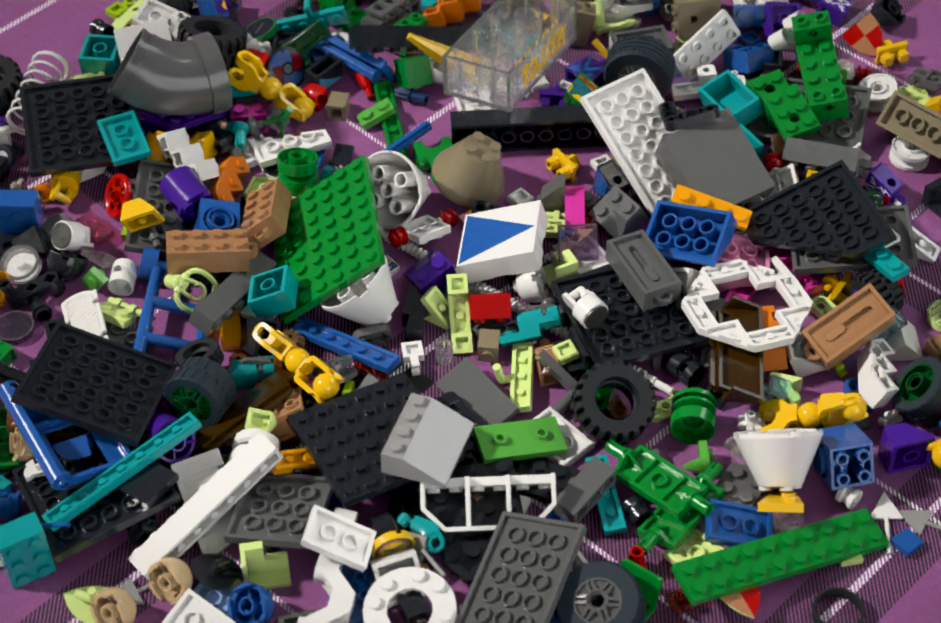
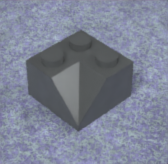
M616 185L589 211V215L613 238L634 232L648 218L644 210Z

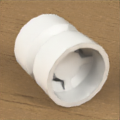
M121 258L113 263L108 281L110 292L118 296H129L132 294L139 267L134 261Z

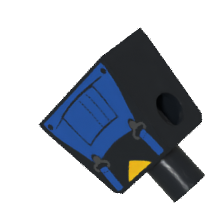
M613 159L597 166L592 189L601 198L615 185L628 195L630 182Z

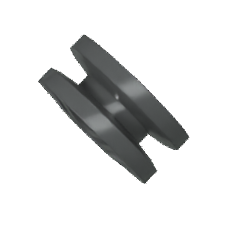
M343 355L325 361L336 373L343 377L344 381L339 382V384L347 382L359 374L356 367L346 368L354 362L352 355ZM320 367L312 369L313 376L326 373Z

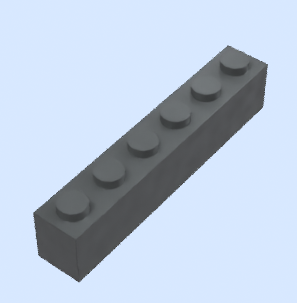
M258 250L257 257L250 259L249 272H233L194 307L188 322L207 336L214 330L217 332L223 325V321H229L234 311H239L245 304V301H248L251 276L275 269L277 263Z

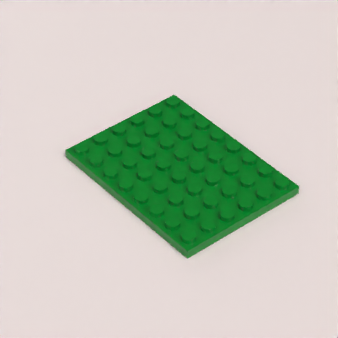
M365 155L354 159L344 168L337 170L333 175L323 179L319 184L311 189H307L303 194L291 200L286 233L274 240L276 268L288 264L299 281L296 309L281 313V319L286 324L386 263L369 159Z

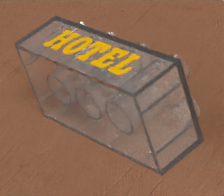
M497 0L442 56L444 94L457 97L462 103H478L491 107V109L510 113L577 39V2L573 0Z

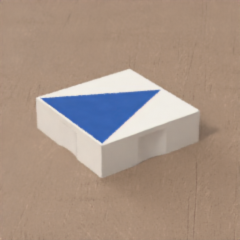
M541 200L465 216L456 267L460 274L467 273L468 283L489 280L503 275H515L541 270L542 244L546 235L548 221Z

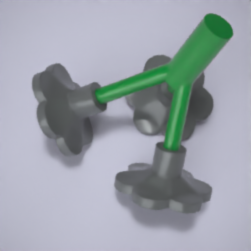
M291 106L281 110L274 108L271 110V114L267 116L266 121L261 120L257 122L252 115L248 116L247 124L250 133L257 139L261 134L260 129L270 123L271 129L280 130L277 138L272 139L284 138V130L286 125L290 123L288 116L293 112V108Z

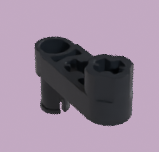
M222 117L212 124L208 123L199 128V132L213 131L216 139L213 145L220 155L235 149L234 133L220 128L221 125L218 124L219 121L228 123Z
M49 271L17 288H14L9 279H4L0 282V290L4 293L5 299L11 308L17 309L29 304L33 297L41 298L47 294L59 297L66 290V285L57 272Z

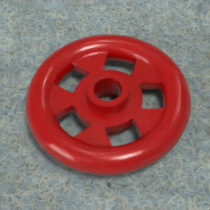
M117 173L112 176L107 184L104 201L108 215L113 219H120L122 206L121 208L119 206L132 200V186L125 174Z

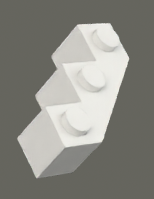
M185 127L157 136L162 155L166 159L170 158L175 168L180 166L190 167L202 182L220 176L219 166L215 158L205 160L204 151L199 142L190 145L189 135Z
M883 338L871 340L857 356L859 394L872 409L885 406L899 390L891 380L897 372L896 368L890 363L896 352Z

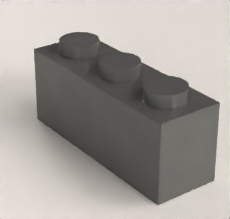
M595 456L590 462L584 463L579 474L576 477L573 476L568 481L566 488L556 494L557 506L554 508V513L567 522L579 523L616 482V469Z

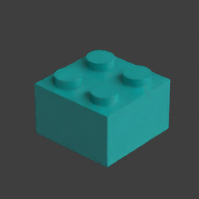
M87 34L78 57L82 74H97L100 71H103L105 75L116 73L121 60L115 36Z
M288 264L251 276L247 304L256 317L271 318L274 315L296 309L299 281Z

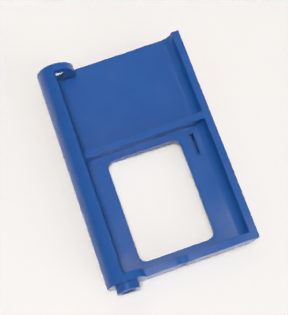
M9 380L0 385L1 401L54 490H65L70 486L94 479L131 453L126 444L89 431L108 463L71 475L69 471H65L45 434L72 426V424L12 403V395L18 387L16 381Z

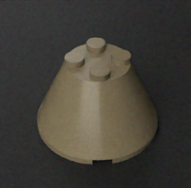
M477 131L473 135L441 151L434 159L431 168V174L434 176L438 190L452 202L468 208H472L473 203L480 200L492 204L498 202L505 190L500 143Z

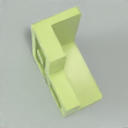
M570 249L562 251L561 261L559 250L552 252V263L543 266L547 278L546 284L552 292L551 281L578 275L579 262Z
M262 541L239 544L244 583H256L267 589L291 586L287 551L264 554Z

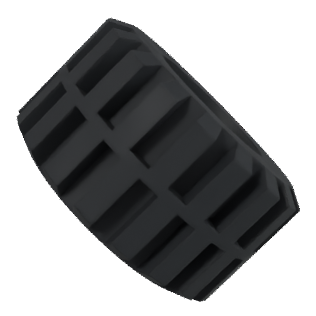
M875 267L854 278L850 283L851 288L849 290L851 294L855 289L860 290L871 283L895 313L903 308L904 294L898 281L891 282Z

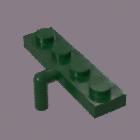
M319 18L281 47H291L297 50L302 55L305 61V69L312 65V60L306 52L331 35V31Z

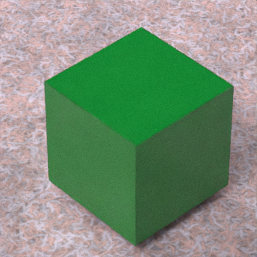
M417 54L394 59L397 85L399 87L417 89L423 87V85L433 83L429 56Z

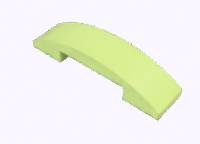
M467 273L447 274L452 354L473 353Z

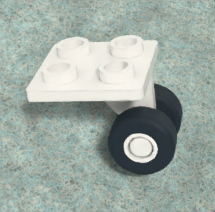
M10 125L0 127V156L7 157L9 166L16 162L17 157L21 158L24 155L25 149L20 143L11 142L10 133L18 132L17 128L10 129Z

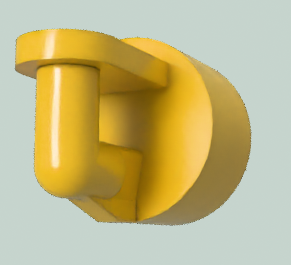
M80 171L53 174L50 181L51 193L49 200L54 201L56 199L66 205H70L79 190L82 178Z

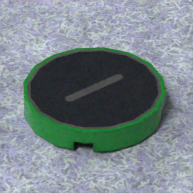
M264 17L249 24L245 30L252 38H256L258 42L262 43L263 39L272 38L278 27L276 26L275 19Z

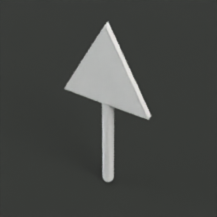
M884 491L871 516L873 519L884 520L885 535L890 542L886 547L887 553L891 554L889 520H903V517Z

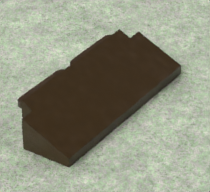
M735 295L728 300L723 309L718 308L717 311H711L718 324L738 319L746 333L763 329L762 306ZM709 338V344L713 347V350L709 352V385L713 387V393H723L724 402L761 404L764 401L763 351L754 353Z
M280 368L233 402L217 424L200 428L195 432V447L189 457L196 456L195 451L201 449L204 453L216 448L219 449L234 438L238 432L244 429L249 407L270 411L288 398L293 391L291 386L293 388L300 387L294 381L295 375Z

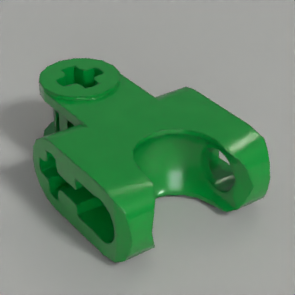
M450 136L441 137V144L434 148L426 147L422 141L413 142V154L417 167L421 171L429 170L434 184H436V181L431 174L432 164L441 151L453 145Z

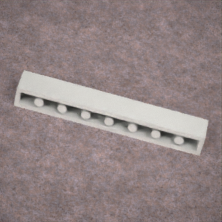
M259 432L223 468H220L206 484L202 485L193 497L185 501L174 515L170 516L157 531L153 532L147 541L136 548L128 560L144 577L151 581L150 573H147L150 565L166 557L180 558L283 458V455Z

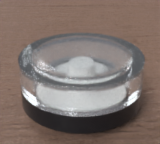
M16 245L3 254L0 260V269L8 274L12 285L19 287L42 275L43 261L33 247L29 245Z

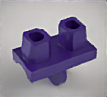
M556 82L555 87H548V90L540 89L541 107L552 106V104L564 106L563 98L567 88H560V82Z

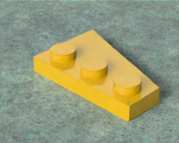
M779 489V491H772L758 502V512L804 513V503L795 491H780Z

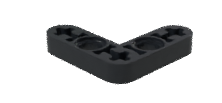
M674 101L663 102L658 106L665 130L669 132L712 121L721 116L717 104L699 107L682 113L678 112Z

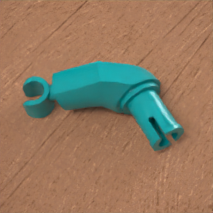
M401 513L396 519V522L406 529L411 524L410 529L412 531L428 536L426 550L430 553L436 554L444 548V536L434 521L416 515L412 519L406 513Z

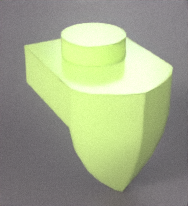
M252 407L248 408L244 429L254 428L271 432L276 427L277 420L273 412Z

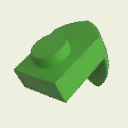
M93 266L82 278V282L87 289L91 291L96 289L98 292L109 278L105 276L104 270Z
M707 440L698 441V459L683 465L684 469L700 474L710 466V462H713L712 449H708Z

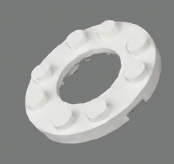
M403 567L386 573L369 589L363 605L364 623H391L387 616V608L391 599L396 594L415 590L426 595L433 605V613L427 623H455L457 619L456 600L449 584L435 572L420 567Z

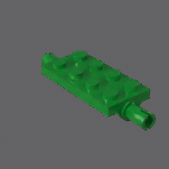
M613 439L610 440V443L607 442L605 451L618 458L619 461L614 468L616 469V479L679 520L692 507L705 516H709V513H712L714 510V504L703 498L708 493L707 486L641 444L636 449L623 447Z
M716 461L712 462L704 472L695 477L696 480L708 488V493L703 496L706 500L708 498L721 500L725 496L724 489L716 486L714 480L724 471L722 465L718 462L716 463ZM657 507L637 529L638 537L643 539L636 546L643 548L645 551L644 556L656 544L675 551L703 521L705 515L692 507L678 520L660 507Z

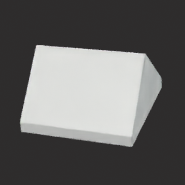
M896 313V323L875 337V339L883 338L896 352L890 361L915 360L923 357L915 326L898 313Z
M801 331L793 344L786 345L789 360L796 376L805 377L826 370L820 361L810 362L805 357L804 346L806 343L802 340Z

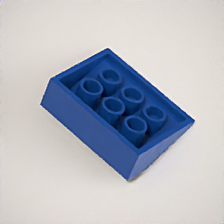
M657 200L646 234L666 259L715 267L731 243L738 223L733 213L729 211Z

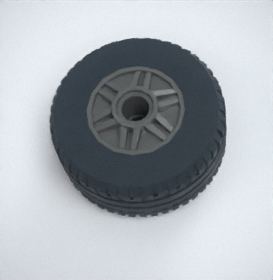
M646 35L626 36L616 41L610 48L603 69V77L606 85L644 68L663 98L671 89L676 71V61L672 52L661 41Z
M593 560V562L582 563V565H578L577 568H573L570 571L556 605L555 615L558 623H645L647 607L642 589L631 572L624 568V566L612 561Z

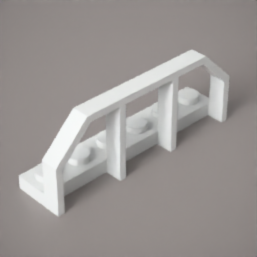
M556 474L490 477L465 476V478H450L446 488L420 482L421 511L445 533L495 531L497 525L472 526L471 492H484L487 487H493L494 491H506L507 511L512 512L511 486H516V490H529V486L538 485V489H551L552 503L539 516L546 518L557 506ZM465 488V527H445L426 509V490L427 494H438L440 489H449V493H461L462 489Z

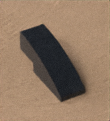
M410 283L402 310V327H406V342L421 340L423 345V305L420 301L421 298L414 284Z

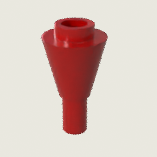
M357 72L355 75L356 81L365 91L367 99L373 100L372 82L368 77Z

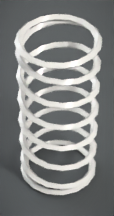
M39 51L33 55L28 71L24 74V80L20 83L19 87L24 86V84L29 86L28 82L31 81L40 84L45 83L35 78L32 74L33 72L54 82L59 80L65 81L70 72L69 64L62 56L55 52ZM40 54L54 56L63 64L65 75H62L55 65L47 61H35L36 57ZM44 63L53 67L60 77L54 78L49 73L38 70L35 64ZM18 90L15 95L16 99L12 101L11 109L6 114V120L11 128H17V133L25 136V133L21 132H25V129L15 125L10 118L13 112L18 118L23 120V117L15 111L22 109L21 98H19L20 90ZM16 102L20 105L18 107H14Z

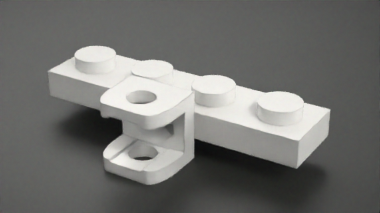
M714 65L698 66V81L672 84L673 100L700 99L698 88L717 77ZM744 75L736 76L740 81H742L745 84L746 81Z

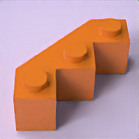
M438 0L436 6L426 7L423 10L422 16L428 18L427 26H446L448 23L456 24L464 19L465 12L473 13L481 9L482 0Z
M230 156L219 165L220 176L212 179L208 188L214 200L235 202L234 198L244 191L241 180L251 173L244 156Z
M774 305L762 306L763 329L779 325L778 321L775 320ZM785 346L763 351V372L788 369Z

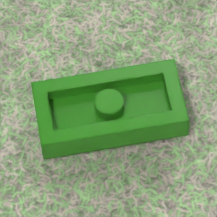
M387 97L362 111L356 117L364 131L397 112Z

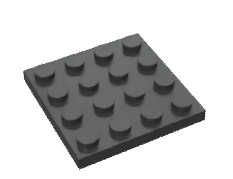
M267 473L237 502L224 535L225 543L242 544L262 541L263 546L308 549L300 544L311 509L314 505L327 509L333 492L326 479L321 476L273 475V473Z

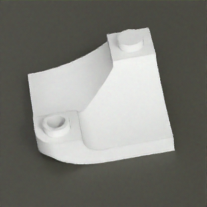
M594 0L603 1L606 24H616L635 13L653 10L651 0Z

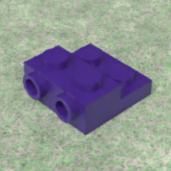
M767 2L764 4L766 22L763 24L765 41H768L770 35L784 28L783 20L798 10L801 11L800 3Z

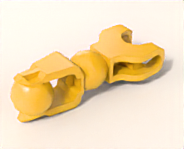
M242 50L237 54L235 62L241 69L235 67L228 71L229 81L232 86L240 91L249 90L256 94L260 90L261 95L265 99L274 100L272 103L274 104L273 109L281 110L291 106L293 112L288 117L294 118L299 122L305 123L313 115L316 104L295 84L288 83L282 86L277 78L268 77L270 72L265 70L260 58L251 52Z
M261 322L255 326L252 333L253 338L279 360L283 361L288 371L295 374L294 381L307 393L311 394L319 404L337 395L340 389L339 382L344 381V379L325 361L316 356H310L305 349L299 348L286 334L275 330L270 325ZM264 329L269 332L267 339H262L260 335ZM320 367L326 373H321L315 377L312 387L308 383L310 378L308 374L312 373L313 368Z
M842 392L821 394L818 404L806 402L798 407L797 403L788 404L781 399L764 401L759 405V414L765 421L773 422L761 427L759 431L768 432V429L803 427L814 429L820 426L821 423L826 428L851 424L868 417L869 414L866 412L867 404L859 393L845 394Z

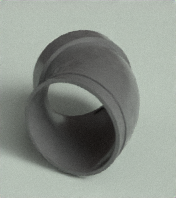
M143 28L127 51L107 91L108 94L116 96L119 100L135 108L162 115L187 116L207 112L210 115L229 111L232 108V92L227 69L220 49L209 32L189 36L187 41L177 42L163 39Z

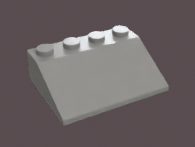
M411 393L381 452V472L446 488L471 434L474 423L432 397Z

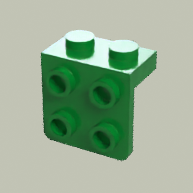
M625 558L621 561L620 565L633 574L644 594L647 607L646 623L656 611L663 579Z

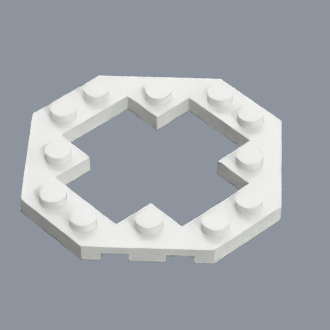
M741 259L719 263L715 267H702L698 278L694 280L689 288V293L682 300L681 308L699 335L754 353L793 344L813 306V301L795 276L789 274L782 276L774 273L775 270L761 265L758 268L747 264L748 261ZM748 278L756 291L775 286L789 308L775 311V318L780 325L746 333L738 319L718 324L704 302L719 299L720 292L715 285Z

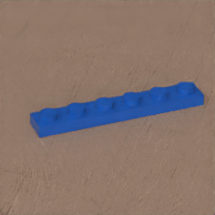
M306 317L300 319L292 327L294 332L300 331L306 341L342 356L352 355L355 361L386 374H390L401 362L400 355Z

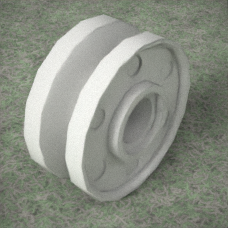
M884 73L869 75L859 83L860 87L872 88L868 109L871 112H882L894 90L897 91L898 89L896 80Z
M895 136L892 140L889 159L898 169L916 172L928 165L931 154L905 139Z

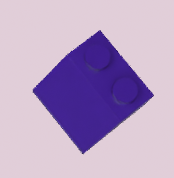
M433 249L406 270L403 276L415 285L423 297L433 286H437L439 290L447 285V274L457 273L451 262L441 252Z
M906 423L891 424L884 427L878 456L887 474L927 466L932 451L926 449L930 443L935 442V436Z

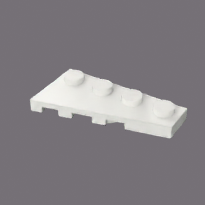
M326 129L301 132L300 136L287 134L283 135L284 138L278 139L265 137L264 141L255 142V139L248 140L249 146L261 169L277 164L278 153L288 148L302 147L316 152L332 147V140Z

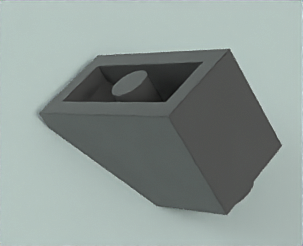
M560 174L543 185L541 195L537 194V200H541L545 211L554 212V210H560L561 213L564 212L565 174Z

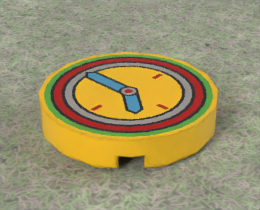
M401 530L402 533L390 531L382 534L374 540L371 551L373 559L409 547L415 548L416 543L413 535L406 530Z

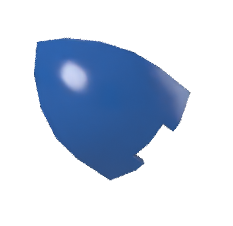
M86 434L53 445L56 453L68 460H77L94 454L91 451V448L94 447L93 438Z

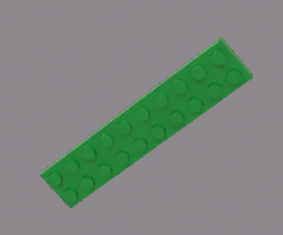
M867 508L677 562L672 564L671 571L691 605L695 606L839 563L858 555L885 549L890 542Z

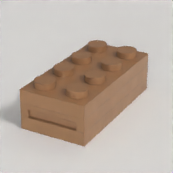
M278 177L273 181H267L262 188L257 191L253 190L247 195L241 229H247L248 241L256 243L258 250L286 233L292 194Z
M247 229L166 231L167 274L186 273L190 268H201L209 273L249 272L250 259L256 258L258 254L257 244L248 241Z
M869 283L801 331L802 340L806 343L804 355L810 362L820 361L826 370L829 371L896 323V313L872 284Z

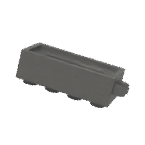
M792 137L786 138L782 160L787 162V165L794 164L797 171H804L805 169L821 171L843 160L857 181H859V178L866 179L868 170H872L873 163L870 161L871 156L861 149Z
M643 229L607 240L605 259L643 311L658 306L662 307L680 299L682 281Z

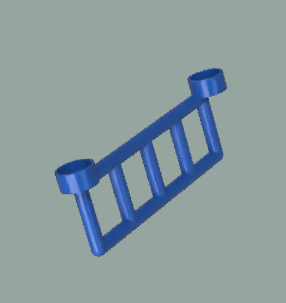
M144 247L138 272V278L149 280L133 349L145 353L147 345L180 351L181 348L192 341L150 332L155 308L189 316L191 314L181 310L176 305V302H174L175 300L158 297L163 274H167V262L158 260L160 250ZM212 284L206 285V297L212 291ZM182 302L193 309L197 306L196 304ZM197 329L195 340L208 338L207 335Z

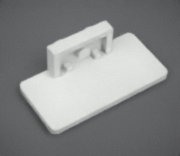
M720 10L673 54L676 67L685 80L691 81L697 76L698 66L709 65L740 36L739 29L726 10Z

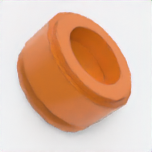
M45 182L44 184L36 185L33 190H38L39 195L43 196L41 203L49 202L51 193L49 183Z

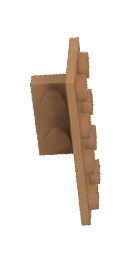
M300 387L292 388V394L270 410V412L275 414L277 420L276 427L270 433L276 436L280 443L295 436V432L286 418L288 415L304 410ZM234 438L226 443L227 447L233 444Z

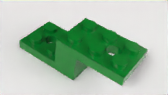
M780 69L745 82V85L760 98L764 113L762 116L768 127L775 125L784 142H786L787 137L799 138L820 130L821 125L796 83L789 85ZM767 89L775 90L771 93L766 92ZM792 118H799L798 122L790 121Z

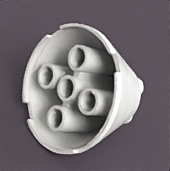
M392 150L373 153L368 159L379 226L385 229H396L398 226H404L411 221L427 196L430 195L431 189L426 176L405 155Z
M384 254L386 262L384 265L320 303L322 308L366 327L389 322L392 318L391 313L398 306L399 301L396 298L386 255Z
M813 428L768 429V432L757 430L733 432V438L759 486V491H769L778 488L780 491H792L793 489L802 488L823 436V429L817 431V429Z

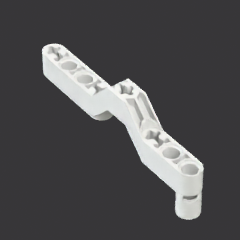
M339 507L335 508L334 513L357 523V511ZM322 554L319 555L313 580L319 581L330 599L327 607L306 617L299 616L297 623H349L355 605L356 593L341 573L343 563Z

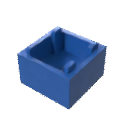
M0 190V229L2 234H22L32 226L42 227L45 217L38 190Z

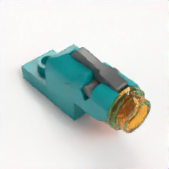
M276 356L244 357L240 360H231L232 369L227 370V372L232 376L237 390H247L255 387V381L265 380L278 369H283V361L279 360Z

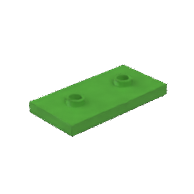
M555 416L475 426L472 430L484 465L512 457V461L562 455L567 454L568 451Z

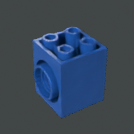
M200 198L194 220V229L233 230L240 228V203Z
M855 423L821 428L823 429V436L813 458L815 472L831 490H838L875 483L873 442Z

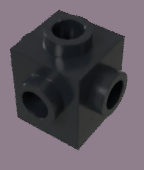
M153 514L127 527L126 530L130 543L141 546L149 539L153 532L159 529L156 514Z

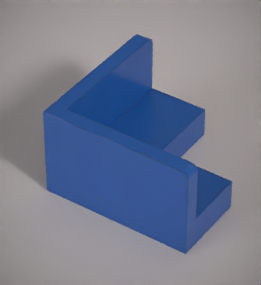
M758 43L752 46H729L723 51L724 69L736 70L747 74L763 70L764 63H775V50L768 43Z

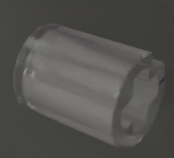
M447 338L439 339L437 345H435L436 361L442 366L450 365L454 359L453 343Z

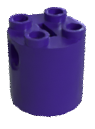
M180 166L169 171L159 185L161 194L187 224L194 222L200 198L213 199L210 191L188 166Z
M167 413L154 414L144 433L147 440H150L179 418ZM195 432L159 458L171 463L185 460L194 450L196 442Z

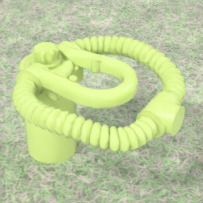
M603 1L590 2L596 4V18L592 27V31H595L596 35L610 33L613 30L624 31L629 27L635 26V19H627L616 24H606Z
M190 268V270L188 269L182 275L167 274L164 278V285L175 292L173 297L176 305L189 314L192 313L193 308L181 302L179 293L194 302L202 301L207 294L205 285L190 278V275L201 274L206 277L212 284V291L218 287V283L213 275L201 268ZM190 282L202 289L200 297L195 298L191 296V293L186 292Z

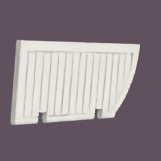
M96 289L79 292L61 304L66 324L109 339L108 335L103 336L107 333L101 305L97 302L99 297Z
M218 448L171 465L173 472L177 473L180 478L177 484L184 502L193 497L200 487L219 470L218 467L224 465ZM236 504L198 539L202 554H219L232 544L225 543L224 535Z

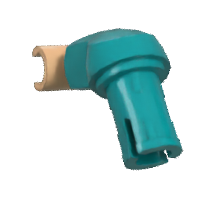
M243 121L218 122L221 125L220 128L234 133L236 149L243 150V145L244 149L247 148L246 135L249 133L247 123Z

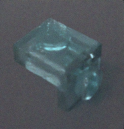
M772 375L769 384H764V401L773 400L774 396L786 400L793 384L792 381Z

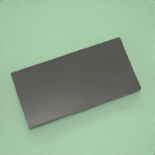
M467 356L435 383L444 394L450 391L455 392L462 398L461 402L488 425L506 423L520 412V409Z

